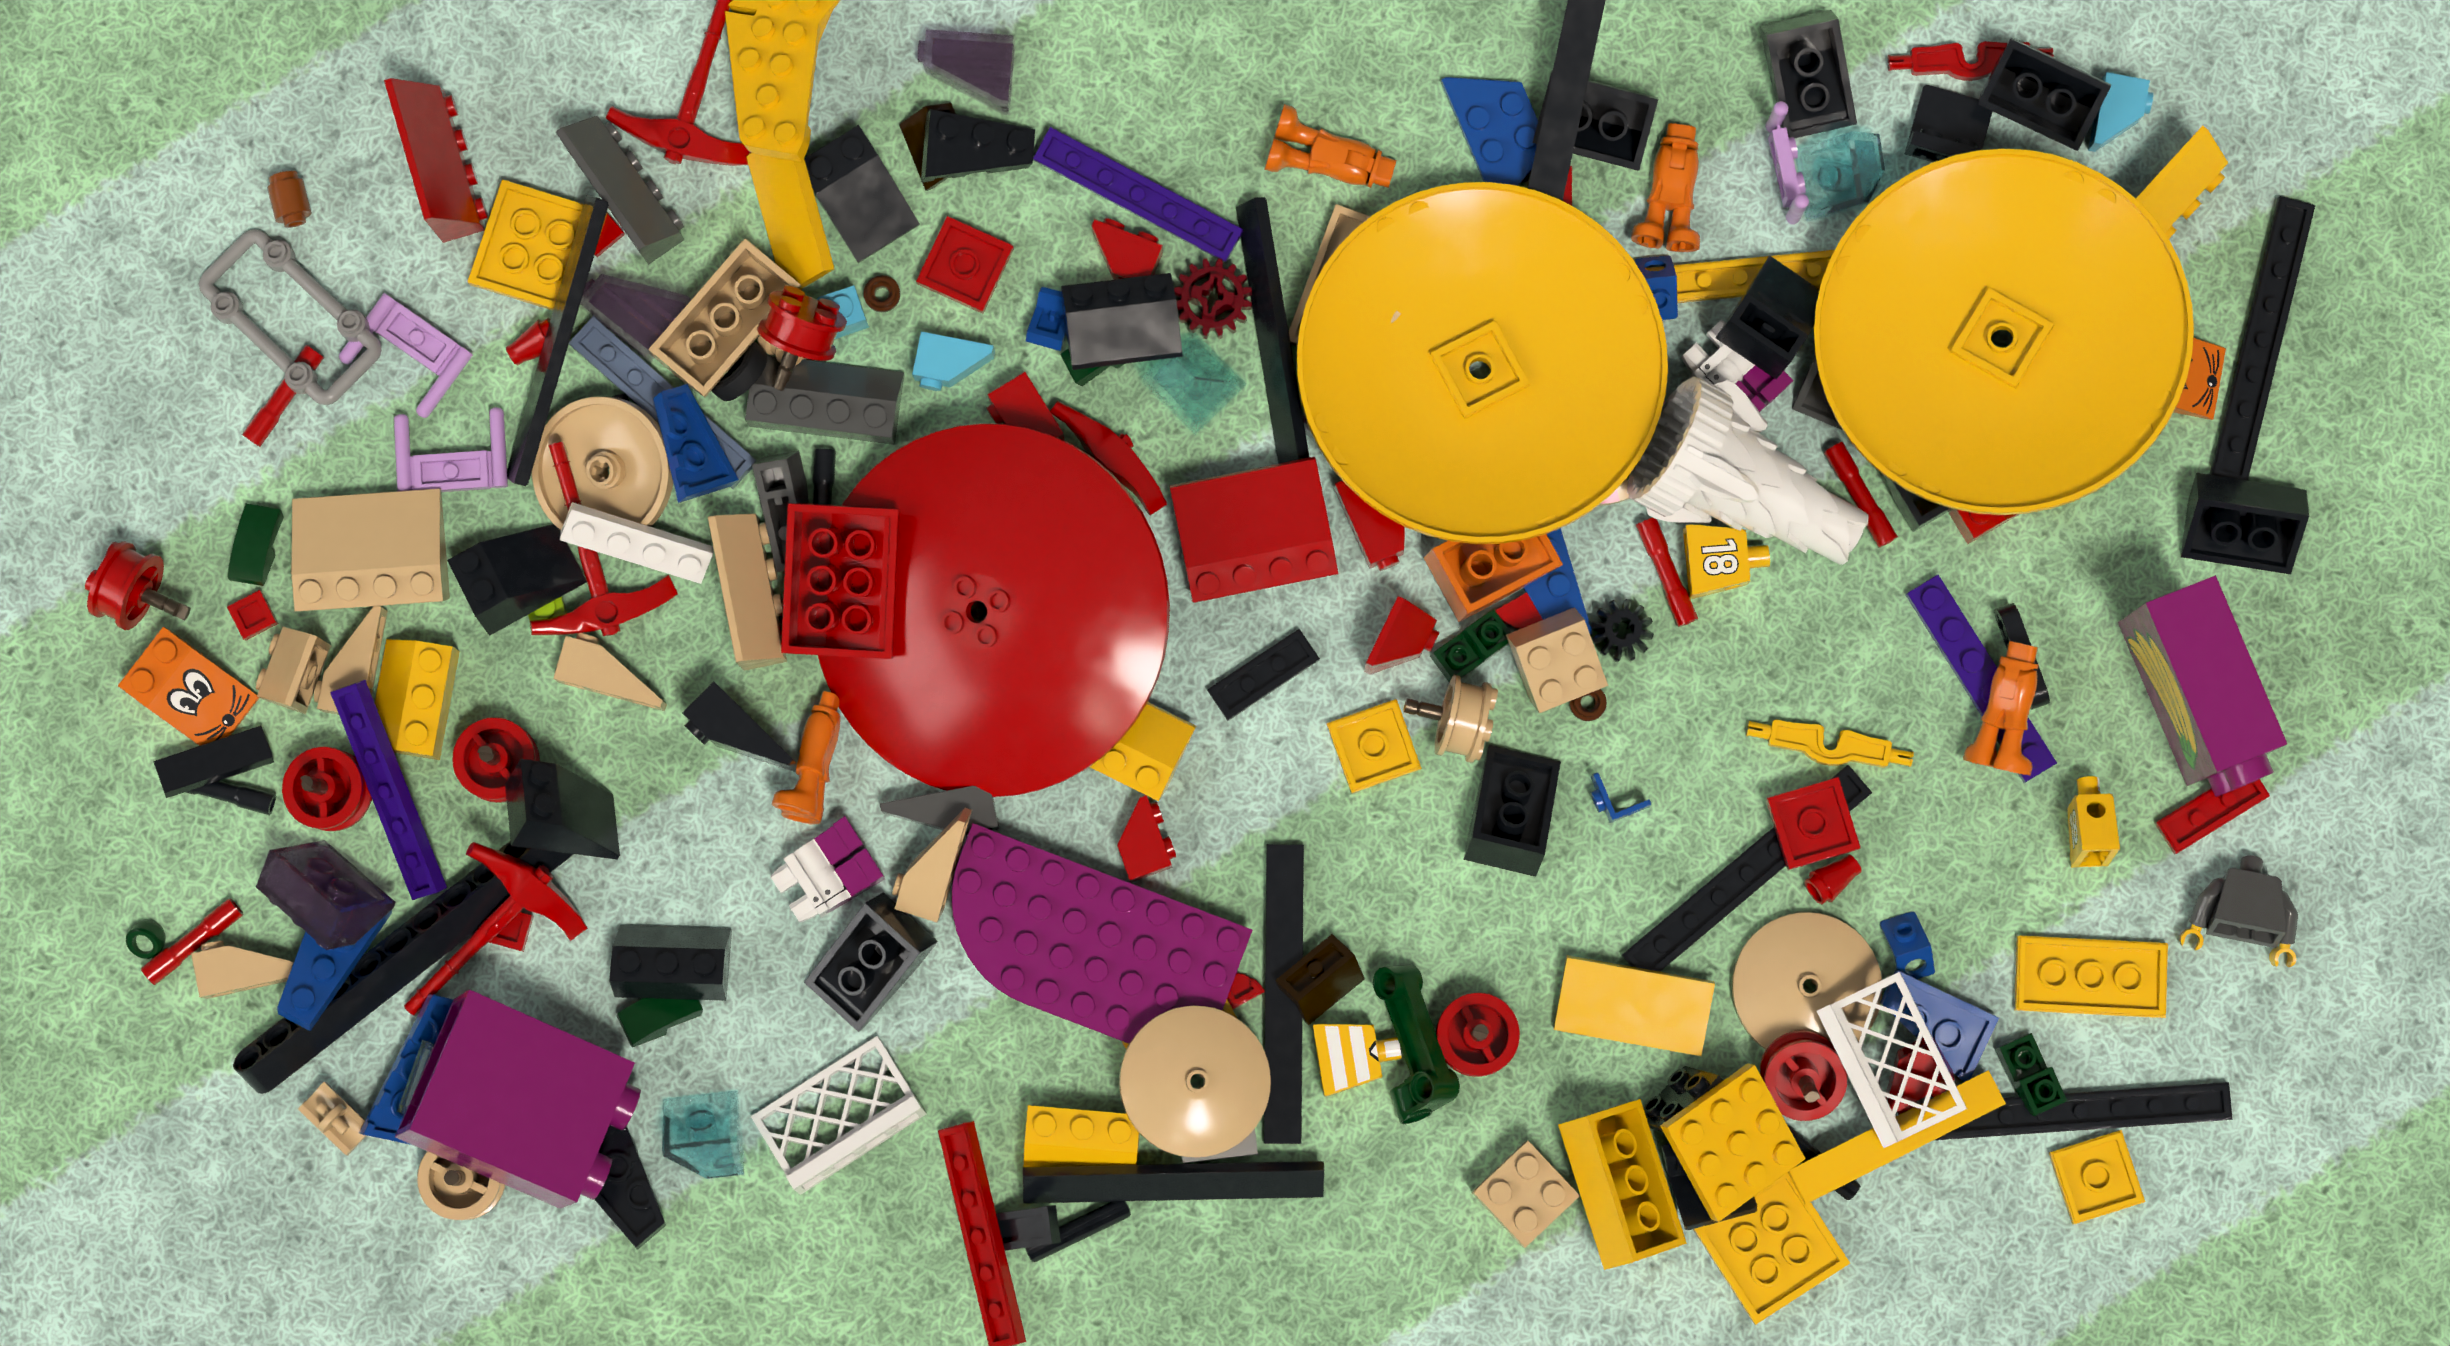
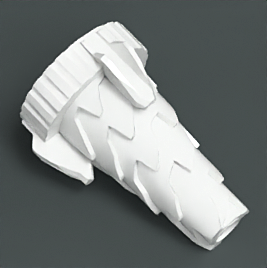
M1692 377L1679 385L1663 404L1661 416L1653 437L1641 460L1629 475L1627 486L1629 498L1645 506L1648 515L1655 519L1668 522L1709 524L1712 516L1737 530L1745 527L1765 538L1776 537L1804 553L1811 549L1839 565L1848 562L1849 553L1858 543L1864 527L1868 524V514L1816 483V478L1806 473L1807 470L1804 466L1776 450L1778 447L1776 443L1759 434L1761 431L1766 430L1768 423L1747 395L1735 383L1724 380L1712 384L1701 377Z

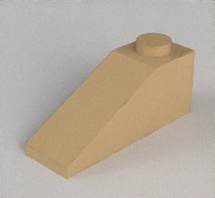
M372 607L324 671L322 681H317L314 690V702L318 703L317 709L320 711L339 715L330 692L362 680H366L372 695L388 612L383 607Z
M577 633L576 638L565 636L554 680L565 685L665 711L667 704L603 646L598 645L599 638L583 633Z
M964 808L911 862L906 873L898 874L892 891L893 895L898 896L895 905L896 910L938 922L947 902L971 816V809Z
M223 941L202 944V951L191 953L199 997L205 999L287 982L294 963L229 945L224 946Z

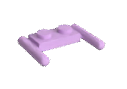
M1780 101L1773 107L1766 122V130L1770 132L1768 140L1783 208L1789 207L1786 220L1790 224H1797L1809 204V198L1805 195L1806 188L1802 172L1796 173L1793 159L1798 158L1795 138L1788 137L1786 127L1781 128L1788 112V105Z
M383 293L366 317L370 326L369 331L372 334L375 331L439 376L416 408V412L420 417L427 418L473 354ZM349 341L339 354L340 361L344 364H351L363 348V345L359 341Z
M494 407L489 411L491 451L413 455L412 457L410 456L409 418L405 414L396 415L394 417L397 491L441 488V492L508 487L503 409Z

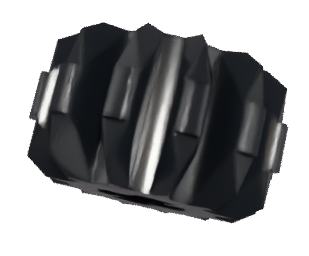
M1629 599L1624 600L1622 610H1619L1615 600L1610 601V613L1602 608H1599L1596 612L1603 622L1593 621L1591 623V629L1602 632L1592 638L1593 644L1605 641L1606 645L1603 646L1600 654L1605 656L1610 649L1615 650L1613 655L1614 662L1620 661L1622 651H1625L1629 661L1635 660L1633 647L1639 652L1645 653L1648 647L1640 639L1652 640L1654 633L1642 629L1652 624V618L1646 617L1641 620L1638 618L1644 611L1642 605H1639L1634 613L1629 611L1631 606V600ZM1620 622L1628 624L1626 629L1631 628L1632 634H1627L1624 639L1616 637L1618 632L1613 633V628H1617Z

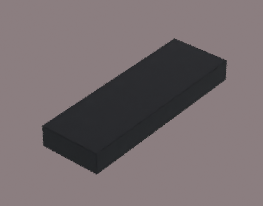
M1298 629L1207 689L1226 720L1229 721L1318 662L1320 658L1301 630Z
M258 726L153 762L165 797L169 798L274 763L262 726Z

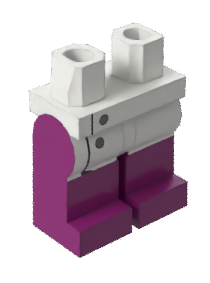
M1720 320L1706 334L1719 348L1711 357L1697 342L1682 355L1681 359L1692 373L1689 379L1701 377L1712 384L1729 380L1735 383L1747 395L1758 411L1761 412L1794 380L1785 371L1782 372L1777 380L1717 340L1715 337L1725 324L1723 320Z
M845 816L794 853L783 858L786 863L770 876L781 894L798 883L804 890L805 895L789 905L800 923L818 914L821 918L885 880ZM852 855H854L853 858H851L850 860L846 861L845 863H843V864L840 865L839 867L835 868L837 865H839L840 863H842L843 861H845L846 859H848L849 857H851Z

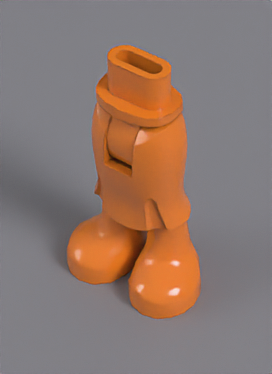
M1284 104L1275 132V139H1273L1264 170L1278 172L1285 167L1307 170L1308 174H1322L1352 185H1366L1371 188L1374 183L1389 187L1397 160L1381 156L1382 151L1378 150L1376 152V149L1364 142L1330 134L1323 128L1320 131L1310 128L1299 121L1294 107ZM1283 141L1310 146V153L1292 148Z
M1669 123L1667 125L1666 137L1660 140V148L1654 161L1652 189L1647 198V203L1649 204L1645 221L1634 225L1631 232V240L1638 245L1656 249L1662 247L1665 212L1667 210L1673 211L1667 235L1666 249L1675 252H1693L1700 248V235L1698 232L1690 229V213L1694 209L1693 191L1699 165L1697 153L1699 144L1695 142L1696 128L1693 126Z
M2009 641L2006 657H2000V664L1992 679L1988 706L1981 718L1983 723L1975 742L1966 748L1963 760L2031 776L2032 762L2022 754L2021 745L2023 733L2025 730H2028V715L2037 689V671L2032 669H2038L2039 666L2034 664L2038 647ZM1999 728L2005 729L2001 746L1997 753L1996 742Z
M823 691L819 705L812 707V714L806 721L796 766V774L799 775V780L795 788L780 790L774 794L772 806L782 810L781 816L789 820L810 825L821 823L824 812L825 783L830 782L829 765L838 741L841 716L837 712L840 699L834 693Z

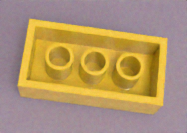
M1641 1099L1558 1124L1604 1270L1633 1263L1687 1244Z

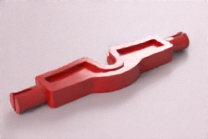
M1990 41L1979 43L1976 54L1977 62L1975 64H1969L1965 61L1962 51L1963 47L1959 43L1933 47H1914L1910 55H1888V71L1911 69V74L1914 76L1948 74L1955 79L1963 81L1980 80L1991 74L2007 43ZM2022 42V43H2024V44L2030 46V43H2029V42ZM2052 47L2037 49L2054 57Z

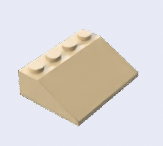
M441 488L292 499L291 576L294 611L439 602L450 599Z

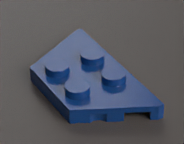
M1452 77L1441 79V84L1483 182L1520 185L1532 170L1537 144L1533 143L1538 124V119L1522 82Z

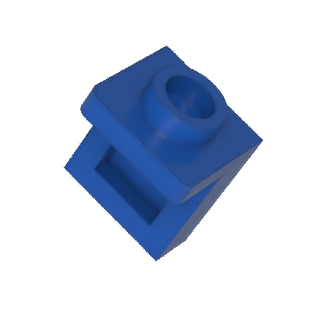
M1041 287L1025 341L1061 351L1066 338L1062 292Z

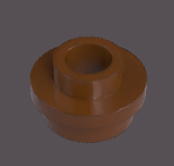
M884 275L876 276L865 285L864 299L872 310L888 312L899 303L900 288L891 277ZM881 288L889 291L888 298L883 301L875 297L877 290Z
M1601 689L1569 701L1571 712L1582 721L1598 719L1604 713L1607 705L1606 696ZM1585 696L1593 698L1595 702L1594 707L1590 710H1586L1581 706V699Z

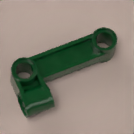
M1410 964L1381 967L1375 972L1373 977L1374 991L1380 999L1385 1001L1411 1075L1402 1084L1390 1090L1400 1124L1414 1123L1430 1116L1433 1111L1453 1101L1458 1096L1460 1089L1456 1073L1447 1067L1421 993L1423 986L1422 974L1416 966Z

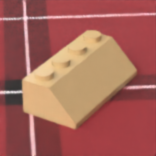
M744 239L648 350L657 361L676 377L706 397L759 336L757 331L758 324L761 320L767 319L771 308L768 304L770 293L773 291H783L786 285L800 289L801 284L747 239Z
M756 514L709 516L708 522L736 663L745 671L787 662L786 653H781L782 631L779 616H783V601L781 594L774 595L772 580H777L778 576L774 559H767L765 545L770 544L765 522L760 523V519Z

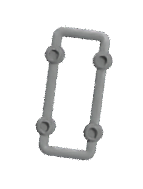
M252 229L243 233L200 277V291L211 302L210 307L213 315L224 324L233 323L285 373V382L292 391L297 394H308L315 402L321 405H330L336 402L381 355V343L369 331L370 326L366 317L358 310H347L295 261V252L288 243L283 240L273 241L261 230ZM253 244H256L263 250V260L273 271H285L337 320V329L346 340L350 342L359 341L367 348L327 390H324L317 383V374L310 365L305 362L295 363L243 313V304L236 295L231 292H221L214 286V283Z

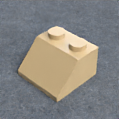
M282 627L281 633H276L271 641L269 654L272 657L268 668H263L258 676L256 689L259 692L257 697L306 715L331 645L318 636Z

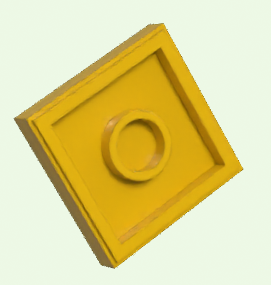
M1397 699L1327 723L1351 794L1422 769Z
M2122 1130L2048 1152L2072 1224L2084 1222L2145 1202Z

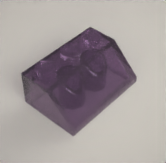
M325 840L269 850L256 888L273 905L278 906L292 919L294 924L305 930L315 939L319 946L326 950L354 945L387 915L396 903Z

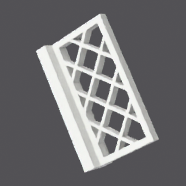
M1900 972L1817 1010L1883 1148L1967 1109ZM1895 982L1903 995L1898 1011L1877 1004L1882 989ZM1875 993L1873 1002L1862 999ZM1856 1001L1871 1006L1864 1028L1849 1023L1842 1008ZM1906 1003L1912 1016L1902 1013ZM1875 1008L1896 1015L1890 1036L1868 1029ZM1901 1017L1916 1022L1920 1032L1915 1045L1894 1038ZM1852 1028L1862 1031L1859 1042ZM1866 1034L1887 1040L1881 1062L1865 1056L1862 1046ZM1922 1037L1924 1038L1929 1050L1919 1047ZM1892 1042L1913 1049L1906 1071L1885 1064ZM1918 1051L1933 1056L1937 1064L1932 1080L1911 1073ZM1869 1063L1879 1066L1876 1076ZM1883 1068L1904 1075L1898 1096L1882 1091L1878 1082ZM1939 1071L1946 1085L1936 1082ZM1909 1077L1930 1084L1923 1105L1902 1098ZM1934 1086L1949 1090L1956 1106L1944 1112L1927 1107ZM1886 1097L1896 1100L1893 1110ZM1900 1102L1921 1109L1917 1124L1902 1131L1895 1117ZM1926 1111L1936 1114L1935 1116L1923 1121Z
M876 1036L758 1111L751 1118L786 1174L790 1185L801 1195L919 1120L927 1113L917 1100L880 1038ZM876 1048L883 1058L879 1074L861 1071L863 1056ZM855 1062L854 1069L847 1068L848 1065ZM887 1067L894 1077L885 1076ZM839 1071L852 1074L848 1094L828 1091L831 1076ZM858 1076L877 1079L873 1100L854 1096ZM824 1081L822 1089L814 1088ZM884 1081L899 1084L905 1096L892 1104L879 1101ZM806 1092L821 1094L816 1115L797 1111L799 1098ZM827 1096L846 1100L841 1120L822 1116ZM852 1101L871 1105L868 1119L861 1124L847 1122ZM792 1102L790 1109L783 1108ZM877 1107L885 1108L876 1114ZM775 1112L789 1115L784 1135L769 1132L763 1120ZM795 1116L814 1120L809 1140L790 1137ZM820 1121L840 1125L836 1140L830 1144L816 1142ZM846 1127L853 1128L852 1130L844 1134ZM774 1139L782 1140L781 1148H779ZM793 1142L807 1145L805 1159L791 1168L785 1158L788 1143ZM814 1147L821 1148V1150L813 1154Z

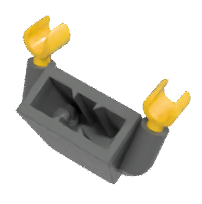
M2244 856L2241 858L2240 869H2228L2223 878L2214 879L2198 896L2189 919L2192 925L2181 933L2179 941L2181 946H2183L2185 937L2190 933H2195L2198 937V942L2194 948L2196 951L2203 945L2204 939L2201 930L2206 928L2207 935L2272 947L2269 960L2275 967L2278 966L2279 955L2282 952H2286L2288 957L2287 967L2290 968L2297 960L2296 954L2290 949V946L2295 943L2298 912L2288 894L2282 890L2281 879L2276 876L2262 874L2263 860L2257 856Z

